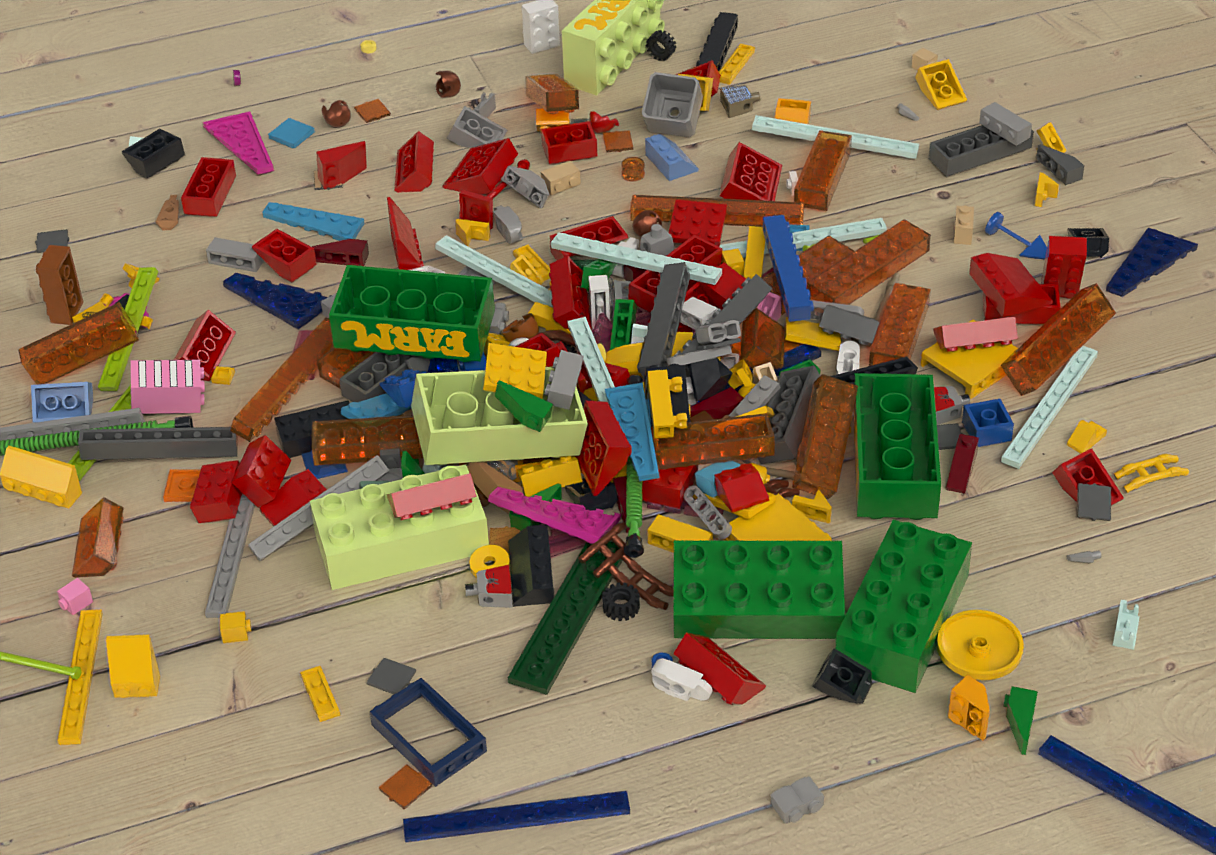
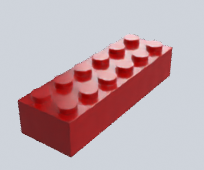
M693 235L669 253L667 257L717 267L722 264L723 248ZM647 270L629 283L628 300H634L637 306L651 313V310L654 308V298L657 296V286L660 284L661 273ZM689 279V284L694 282L695 280Z

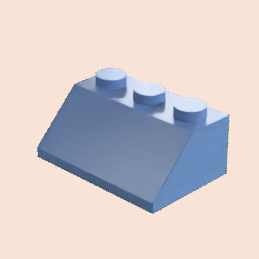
M661 134L645 138V155L668 181L699 171V168L675 142Z
M73 382L31 385L33 423L91 415L93 406L92 383Z

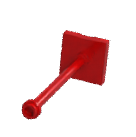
M526 159L520 160L518 168L529 170L530 162ZM502 181L487 196L466 190L460 191V219L489 223L491 230L493 228V199L508 184Z

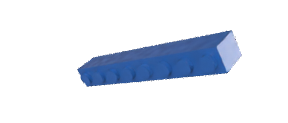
M784 215L763 217V234L788 321L811 320V312L814 311L813 301H810V291L806 289L807 282L806 278H803V267L799 266L800 258L799 255H796V244H793L792 232L789 233V222H786Z

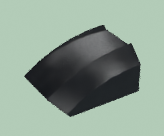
M1103 228L1067 229L1068 237L1087 238L1086 257L1102 258L1109 251V236Z
M585 478L582 479L583 482L564 487L574 504L583 505L585 510L596 511V508L602 510L613 508L618 500L615 485L611 481L597 496L593 495Z
M834 648L823 662L812 687L834 698L863 704L872 686V672Z

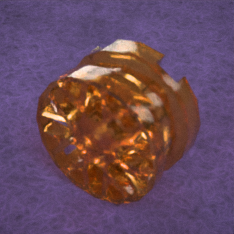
M628 157L621 162L623 179L634 182L644 178L645 163L643 159Z

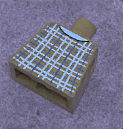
M745 85L720 87V102L729 118L752 112L753 102L760 101L759 92L750 93Z

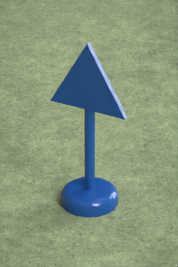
M996 212L992 215L985 228L987 234L993 235L1000 229L1028 246L1019 256L1045 260L1047 246L1040 235L1030 243L1002 226L1004 220L1002 213Z

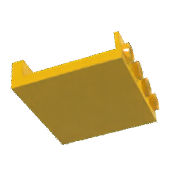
M936 342L931 347L926 348L921 354V367L931 363L966 387L965 394L969 395L970 400L1020 367L1023 357L1022 350L1012 344L1001 345V342L994 343L993 347L983 348V344L976 345L975 349L965 350L964 346L957 347L958 351L952 352L940 349L938 342Z
M780 494L775 495L776 501L752 518L746 519L739 516L729 522L732 532L727 538L723 539L724 541H832L828 533L823 532L815 522L810 521L802 511L797 510L789 500L783 498Z

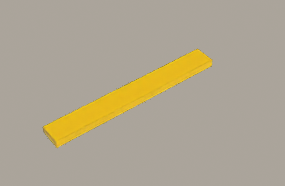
M101 609L81 610L71 667H80L81 676L77 680L72 679L71 676L68 679L58 735L59 745L81 744L103 616Z

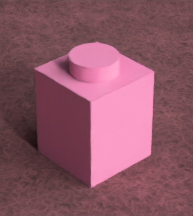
M78 578L57 591L60 607L64 611L68 610L72 615L93 603L89 587Z

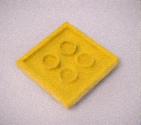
M489 343L483 390L496 392L497 382L500 380L542 399L547 352Z

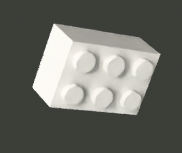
M537 0L523 4L524 45L530 53L534 54L560 46L558 5L554 0Z

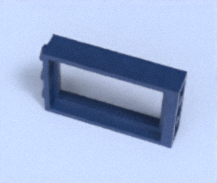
M422 678L410 683L406 688L393 694L389 699L369 711L371 725L435 787L487 752L486 737ZM420 697L428 701L469 740L433 765L386 721Z

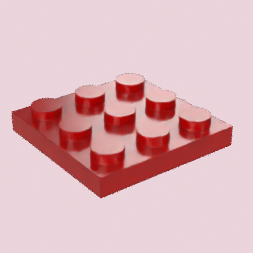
M676 199L668 232L672 236L673 242L684 243L693 235H696L720 247L727 204Z

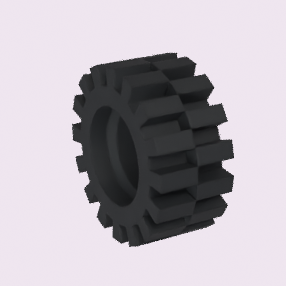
M662 30L655 31L646 41L647 52H651L649 55H654V59L658 58L659 61H665L675 52L677 47L675 46L676 41H673L674 37H670V33L666 34L665 30L663 32ZM657 42L661 43L665 49L661 48Z
M617 583V586L612 584L610 589L607 587L605 592H603V612L606 613L608 618L610 616L612 620L618 618V621H622V618H625L627 621L629 616L634 618L635 614H638L640 595L633 585L630 584L627 587V583H624L623 586L620 583ZM617 600H626V601H628L627 603H624V604H617V603H615V601H617Z

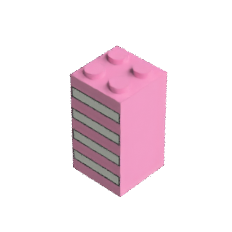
M131 360V409L140 408L142 414L201 413V405H204V394H201V392H205L204 380H201L204 379V367H200V360Z

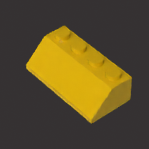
M13 446L6 448L0 471V478L4 489L68 509L82 494L75 465Z

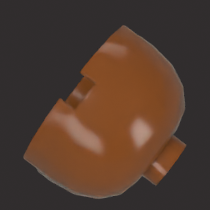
M532 313L522 316L523 319L519 321L516 319L505 327L502 332L505 340L511 343L517 338L530 339L536 336L539 332V327Z

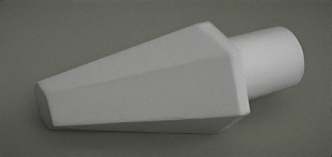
M902 103L897 105L902 116L915 121L919 120V117L910 108Z
M1099 550L1094 552L1085 551L1066 555L1068 561L1093 563L1094 560L1101 558V552Z

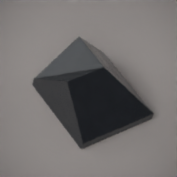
M717 357L688 364L695 401L712 397L724 391L733 372Z

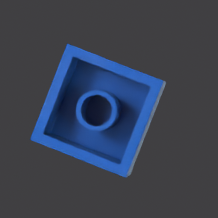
M1001 399L964 405L962 423L968 435L979 437L978 447L1012 441L1014 423Z

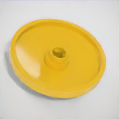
M985 610L959 612L949 617L941 625L938 632L937 651L941 660L952 671L964 677L968 674L976 680L1001 678L1011 673L1019 665L1023 655L1024 642L1018 628L1007 618L994 612Z

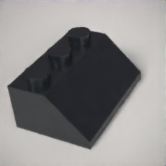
M159 128L123 150L122 154L137 174L149 178L158 171L165 169L171 163L178 161L179 158L185 155L181 138Z

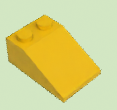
M949 59L919 67L915 78L921 91L937 110L967 102L966 95Z
M150 635L106 636L110 682L114 697L157 696L160 673Z

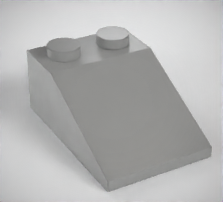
M464 106L447 139L461 147L473 148L502 140L507 129Z

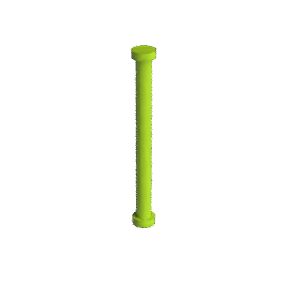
M0 651V660L68 675L76 680L81 676V668L77 666L72 668Z

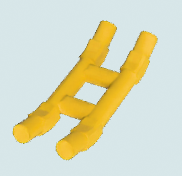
M1161 454L1154 458L1127 464L1113 474L1119 480L1135 471L1139 473V477L1123 486L1125 491L1129 493L1135 488L1137 489L1147 483L1167 477L1187 476L1189 470L1181 467L1166 469L1163 465L1164 463H1177L1179 458L1177 455ZM1155 466L1158 472L1149 475L1145 468Z

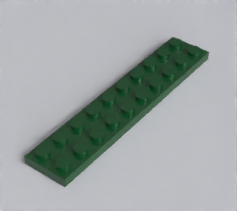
M611 540L605 545L613 554L619 550ZM586 542L509 674L508 683L548 695L603 597V592H605V589L614 577L608 570L599 578L593 574L607 559L599 550L584 564L578 559L592 544ZM621 558L614 563L617 569L623 561Z

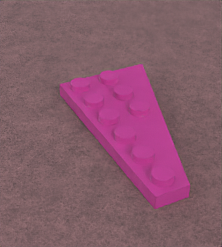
M250 111L203 122V127L256 174H266L274 171L273 164Z
M497 487L489 495L488 499L489 502L494 503L497 507H504L515 514L524 515L535 522H541L552 529L561 530L590 544L595 543L609 532L621 518L620 513L614 512L613 516L604 514L602 509L596 508V511L585 510L583 505L561 500L544 501L541 500L542 496L526 497L520 491Z

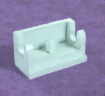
M1121 600L1113 646L1134 650L1140 617L1138 616L1139 606L1135 604L1134 610H1128L1127 601Z

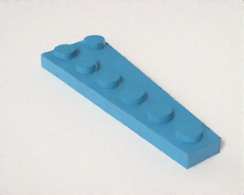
M269 202L262 212L263 218L293 227L301 226L306 231L314 230L322 236L327 234L333 236V239L338 241L355 239L364 226V218Z
M643 383L605 389L609 406L613 410L622 431L632 447L630 458L639 481L659 478Z
M385 393L360 402H351L348 406L341 408V415L369 430L412 408L411 406L407 408L399 407Z

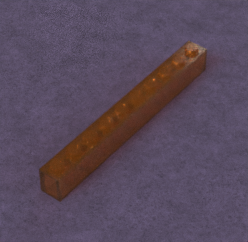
M632 195L630 206L631 221H634L636 216L642 211L652 210L660 217L662 222L671 223L675 200L679 199L727 204L724 225L763 227V217L784 215L786 222L792 225H803L804 202Z
M324 318L234 417L230 429L232 433L248 442H251L255 436L258 437L263 427H267L270 424L273 416L279 414L283 404H288L291 395H296L300 385H304L309 379V375H313L316 372L318 365H322L325 362L327 355L333 353L335 348L329 318Z

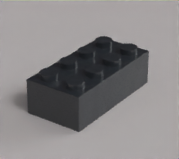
M349 400L275 417L276 431L282 451L289 458L311 452L313 445L327 443L329 447L359 442L357 423L341 415V408L350 404Z

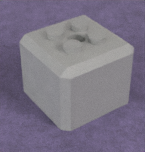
M658 72L650 75L642 109V115L649 132L689 138L695 134L703 99L699 81L696 77ZM679 110V114L676 116H672L671 112Z

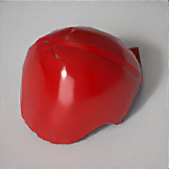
M595 111L589 113L593 131L597 133H605L613 129L614 126H619L616 118L610 120L607 115L602 117Z

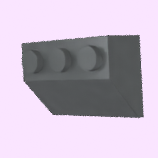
M826 305L819 326L823 327L822 331L833 334L835 331L841 333L840 337L849 340H851V337L857 338L858 343L868 346L869 343H874L882 321L839 307Z

